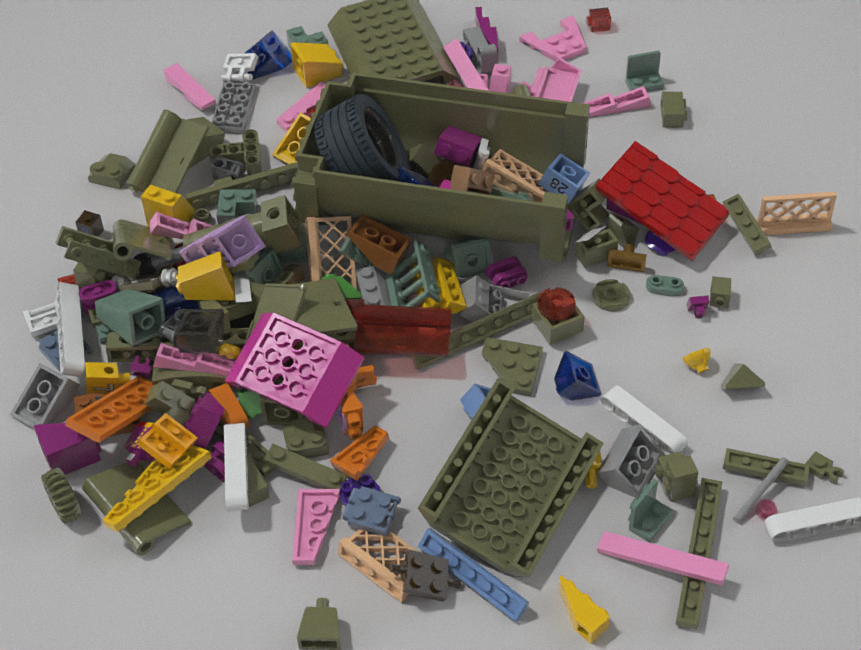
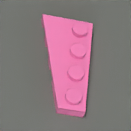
M322 82L318 83L277 119V125L287 133L300 112L311 118L312 112L316 110V102L320 100L321 89L325 88V84Z
M340 489L298 490L293 565H315L340 497Z

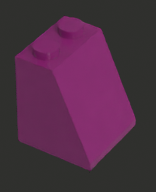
M449 125L440 135L434 155L441 160H449L457 163L459 166L473 168L482 137Z
M66 423L37 424L33 426L50 470L59 468L63 471L64 475H67L101 461L99 452H102L100 444L65 426Z

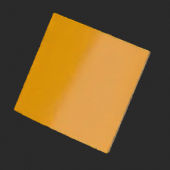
M165 413L153 424L152 429L139 439L137 445L170 469L190 449L198 437Z

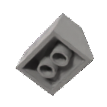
M375 266L356 269L357 287L362 296L361 300H363L366 323L375 324L397 320L393 315L385 272Z
M640 424L622 428L597 474L609 487L639 498L643 487L648 483L654 472L657 457L662 456L664 452Z

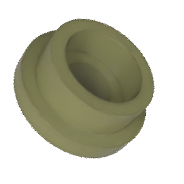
M201 208L196 210L193 218L208 224L212 216L207 209Z

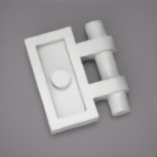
M255 53L227 54L223 66L227 73L221 75L222 81H251L253 76L247 73L248 71H254L258 56Z

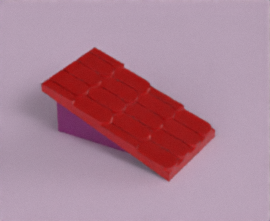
M637 141L632 143L621 158L596 184V190L606 196V209L644 225L690 261L696 258L729 216V211L724 205L707 195L706 191L680 175L676 169L659 159L658 155Z

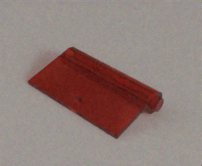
M359 304L358 308L354 309V319H358L354 351L360 353L448 357L452 308Z

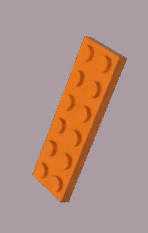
M139 375L68 417L65 426L90 438L92 441L100 443L152 410L151 407L144 403L151 387L154 385H152V381Z

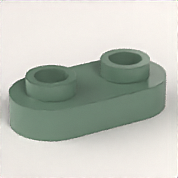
M652 275L647 278L646 289L653 294L679 296L683 293L684 282L676 277Z

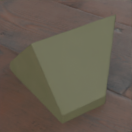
M610 213L607 229L610 228L619 240L618 244L623 248L626 244L634 246L640 229L628 219Z
M739 363L734 364L721 384L722 389L765 386V382L745 364Z

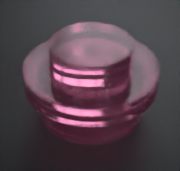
M763 499L757 503L755 511L760 518L767 519L777 514V507L772 500Z

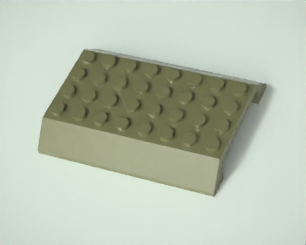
M365 0L341 7L327 24L350 76L355 72L414 81H425L440 76L444 85L460 81L457 71L444 50L419 0Z
M497 378L417 509L431 528L500 571L529 578L604 443L587 432L582 438L573 434L513 397L512 393L515 388Z

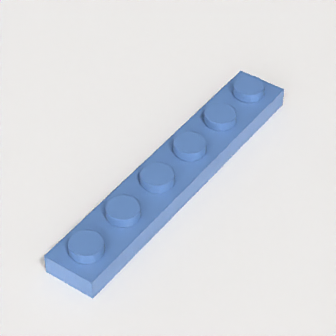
M432 528L426 530L418 544L420 549L427 554L449 559L448 570L514 621L520 620L529 604L528 600Z

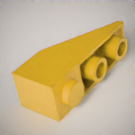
M561 575L559 577L558 589L573 628L591 644L609 628L610 616L604 608L598 607L588 594H583L571 580H567Z

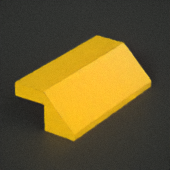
M435 257L432 266L436 283L440 290L441 301L437 303L429 297L420 303L423 314L440 319L465 310L467 306L452 262ZM412 263L409 269L412 270L418 264ZM421 272L412 278L414 283L422 278ZM424 286L416 291L417 296L425 291Z

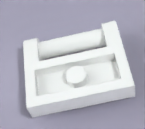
M481 139L473 169L482 170L485 160L488 159L491 147H487L489 140Z
M56 300L53 301L54 303L31 311H22L32 337L58 329Z

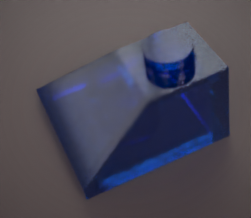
M565 351L554 377L557 393L571 401L600 396L602 393L593 365Z

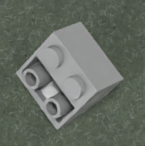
M477 275L460 285L467 307L465 310L460 311L459 315L471 323L502 309L503 293Z

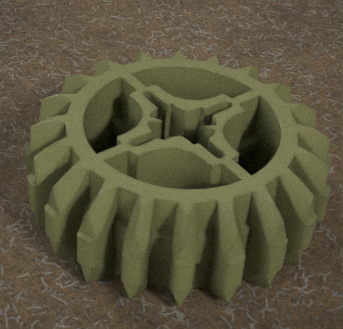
M59 468L47 471L41 476V480L59 519L64 524L77 520L82 512L63 471Z

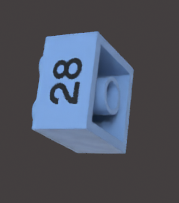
M560 153L547 168L538 184L548 192L568 195L567 204H569L586 182L590 172Z

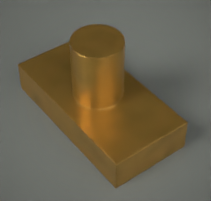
M626 244L623 251L609 249L607 267L644 272L647 254L635 253V247L632 244Z

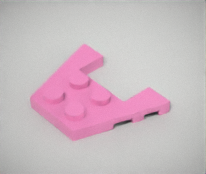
M573 15L562 19L560 25L566 31L550 36L542 41L532 31L519 36L520 43L529 44L531 49L540 50L542 55L555 62L559 57L566 61L586 53V45Z

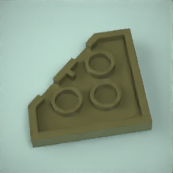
M486 337L482 350V357L485 361L491 364L492 369L500 379H503L504 382L515 388L513 393L531 396L543 347Z

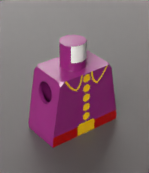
M139 421L124 444L125 449L130 453L126 459L130 466L136 467L141 460L153 461L155 459L137 445L139 439L152 429L154 423Z

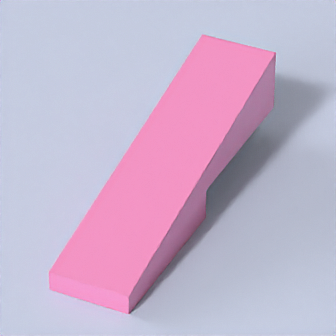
M178 63L163 70L166 81L182 91L185 99L201 110L216 103V100Z
M644 86L612 97L611 93L583 103L590 104L589 118L651 107L650 99Z
M156 212L150 220V234L183 239L185 234L212 227L213 225L196 219L188 223Z
M161 343L153 367L227 376L236 360L228 359L225 356L200 349L198 355Z

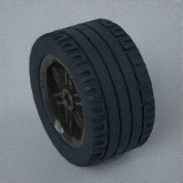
M357 94L318 116L315 122V137L320 154L324 157V163L329 172L407 182L410 175V165L404 145L387 114L372 98L364 94Z

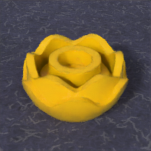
M228 343L222 344L217 350L220 356L224 355L228 359L235 358L237 360L241 353L240 347Z

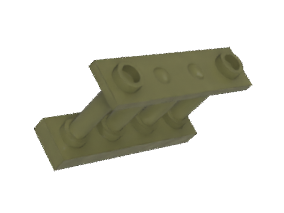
M65 226L61 227L55 242L56 245L67 248L64 254L66 259L135 279L142 263L132 258L120 261L113 254V241Z

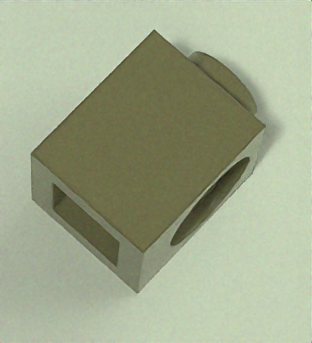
M712 276L709 306L729 307L732 278Z

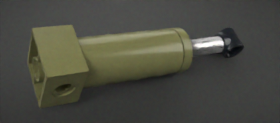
M285 195L260 202L261 212L246 216L266 247L273 246L277 253L302 246L299 215ZM231 221L185 234L183 237V247L171 250V259L157 255L148 256L146 253L137 254L133 259L142 262L138 270L139 275H153L158 268L185 261L179 252L180 250Z

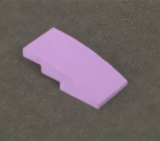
M244 215L208 233L179 252L186 263H190L221 251L229 268L232 265L233 267L237 266L265 248L266 245Z

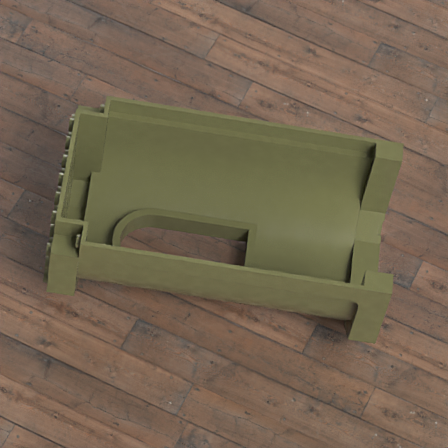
M355 72L352 73L351 78L347 80L346 84L327 81L325 88L321 89L320 100L316 102V110L311 114L310 125L306 126V135L301 138L300 149L295 154V161H298L296 177L292 178L291 185L294 188L293 201H296L295 211L299 215L301 223H305L307 217L351 216V218L359 219L363 214L393 230L464 240L466 236L534 245L539 246V259L557 262L567 260L576 221L574 216L573 229L566 232L567 209L569 210L567 207L568 195L545 192L541 203L426 186L415 175L404 183L329 172L316 142L315 122L318 116L357 94H364L372 98L387 114L400 136L405 151L422 143L434 154L440 135L450 125L489 140L487 147L491 148L488 159H491L501 149L544 175L547 168L560 153L584 168L587 154L590 104ZM318 222V225H328L326 222Z

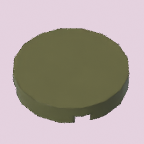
M605 279L598 282L593 289V302L602 310L618 311L628 305L630 290L623 282L621 284L615 279Z

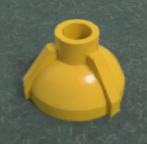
M709 347L703 348L684 356L682 359L685 364L701 373L709 370L708 361L711 357V350Z

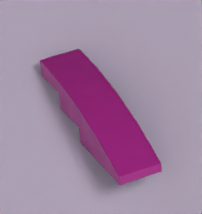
M475 7L476 27L479 26L488 45L495 44L498 53L497 28L490 27L489 17H482V7Z

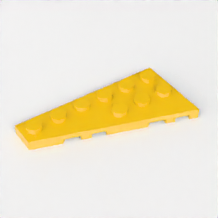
M192 445L170 469L158 460L153 461L135 481L136 486L134 489H128L124 494L126 498L123 502L116 503L102 521L105 527L116 532L124 529L127 524L136 517L141 516L151 505L156 504L160 498L171 492L175 486L189 478L198 468L203 467L212 458L210 451Z

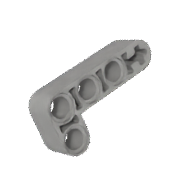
M479 26L464 29V42L473 51L472 59L479 73H491L494 65L498 64V53L495 44L488 45Z

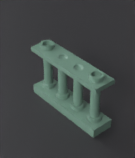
M417 239L413 241L416 252L403 260L392 275L385 272L394 318L402 323L412 322L411 310L430 297L437 303L441 301L440 290L436 283L430 258V249L425 243L422 244ZM418 259V265L402 276V271ZM421 272L422 278L405 289V283ZM424 286L425 291L408 303V297Z

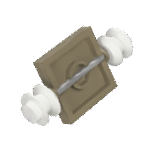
M171 268L170 271L164 269L161 274L137 276L132 280L122 275L120 277L115 275L111 281L116 283L117 293L126 289L151 293L155 292L156 288L164 286L166 288H169L171 285L176 287L178 271L175 268Z

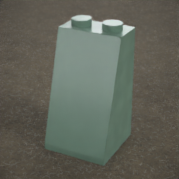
M126 289L95 301L97 318L132 346L158 336V330L165 322L163 299L161 297Z

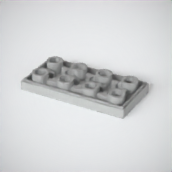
M223 82L212 123L225 133L243 134L257 90L256 84Z

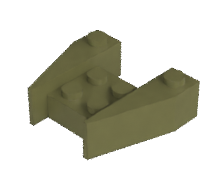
M249 280L252 300L250 302L195 300L204 330L213 338L229 333L230 321L256 313L265 285Z

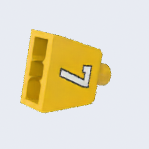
M85 362L86 394H109L119 388V385H124L131 381L130 373H118L116 363Z

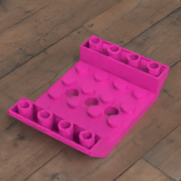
M263 313L227 375L225 382L241 390L244 387L305 415L309 421L327 428L360 368L364 357L341 341L276 313ZM297 342H303L301 349L294 350ZM288 359L294 360L292 366L284 367ZM284 377L282 384L275 385L276 378Z

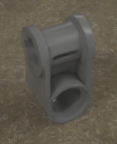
M215 157L211 160L212 177L216 180L231 176L232 180H235L234 178L239 179L246 171L245 165L239 161L223 157Z
M187 309L178 310L160 326L158 336L162 339L167 338L171 340V343L174 345L180 344L185 337L194 331L191 311Z

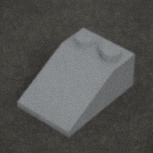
M39 363L10 415L32 428L37 424H49L72 401L80 384Z

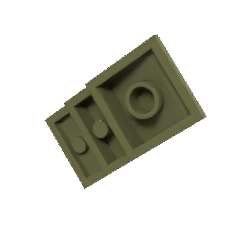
M189 351V352H192V353H195V354H198V355H199V352H200V351ZM209 351V352H212V353H215V354H218V353H219V352H217V351ZM154 367L152 385L164 381L172 386L174 379L192 382L194 385L212 387L213 382L226 383L225 379L227 376Z

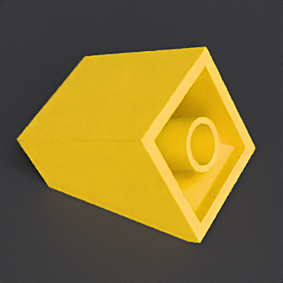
M290 43L293 69L306 88L342 76L343 62L337 58L336 52L328 44Z
M149 185L141 195L148 227H150V220L156 212L188 223L191 222L196 212L182 195L153 185Z
M221 251L178 267V275H176L178 283H176L179 294H183L186 300H236L234 279Z

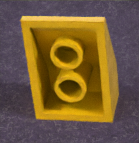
M300 112L272 153V156L286 164L298 162L295 161V154L300 149L301 138L305 137L306 126L310 125L311 118Z

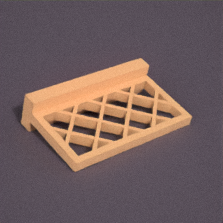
M501 149L491 159H487L482 168V171L495 173L493 184L497 187L515 193H528L530 198L535 199L534 202L542 203L544 193L548 192L542 186H536L543 176L542 173Z
M836 191L762 197L759 217L756 218V221L765 235L831 231V218L837 198ZM830 198V200L825 204L821 202L824 199ZM806 200H812L807 205L803 204ZM788 201H793V202H794V203H792L791 205H789L788 207H787L786 205H784V204L787 203ZM767 203H776L770 208L766 206ZM815 205H819V206H820L819 208H817V209L814 210V211L811 210V208L814 207ZM797 206L801 207L797 212L792 211ZM779 207L783 208L779 213L774 212Z
M351 216L307 217L305 227L310 282L321 280L322 271L327 275L337 266L343 272L342 277L346 274L351 279L352 286L357 290L355 261L346 257L350 261V266L345 270L338 264L344 255H341L337 261H334L328 255L334 247L340 251L336 244L342 237L345 240L347 239L345 234L352 228ZM339 221H347V230L344 233L335 227ZM318 222H326L331 227L325 235L319 230ZM332 229L341 236L335 243L327 237V234ZM323 239L332 245L327 253L320 248V242ZM325 257L334 264L328 272L321 267V261Z
M359 529L348 539L344 537L339 541L338 556L402 603L407 599L408 593L403 592L402 575L390 572L385 567V564H404L405 558H399V552H407L409 549L417 551L390 530L388 536L368 535L366 530ZM365 541V546H357L354 542ZM368 541H380V546H368ZM383 541H393L395 546H383ZM369 552H381V558H373L369 555ZM384 552H396V558H384Z

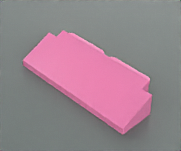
M560 57L551 68L548 66L545 68L539 67L530 92L533 94L531 97L572 102L582 70Z

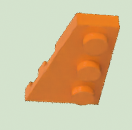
M374 425L330 460L332 467L358 481L389 440L388 432Z

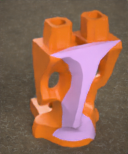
M373 365L363 366L358 369L334 413L342 428V434L344 436L349 435L350 440H355L362 436L364 404L357 399L354 392L359 388L377 383V376L374 375Z

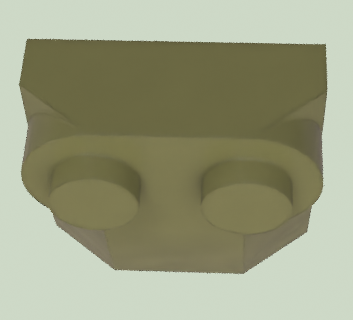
M109 153L99 162H95L90 166L88 180L91 183L121 189L133 171L135 163L126 156Z
M307 418L291 421L283 427L287 450L306 458L329 454L324 427L309 421Z

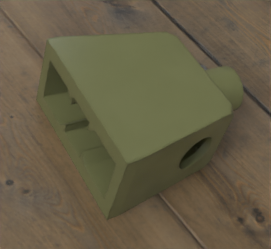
M318 598L316 600V607L305 608L297 634L299 649L341 650L337 608L329 607L330 601L327 598Z

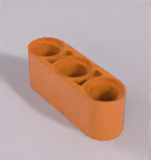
M227 383L208 390V393L225 409L221 417L224 425L245 423L246 428H249L248 418Z

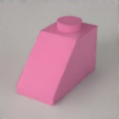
M495 64L491 74L489 91L508 93L511 83V66Z

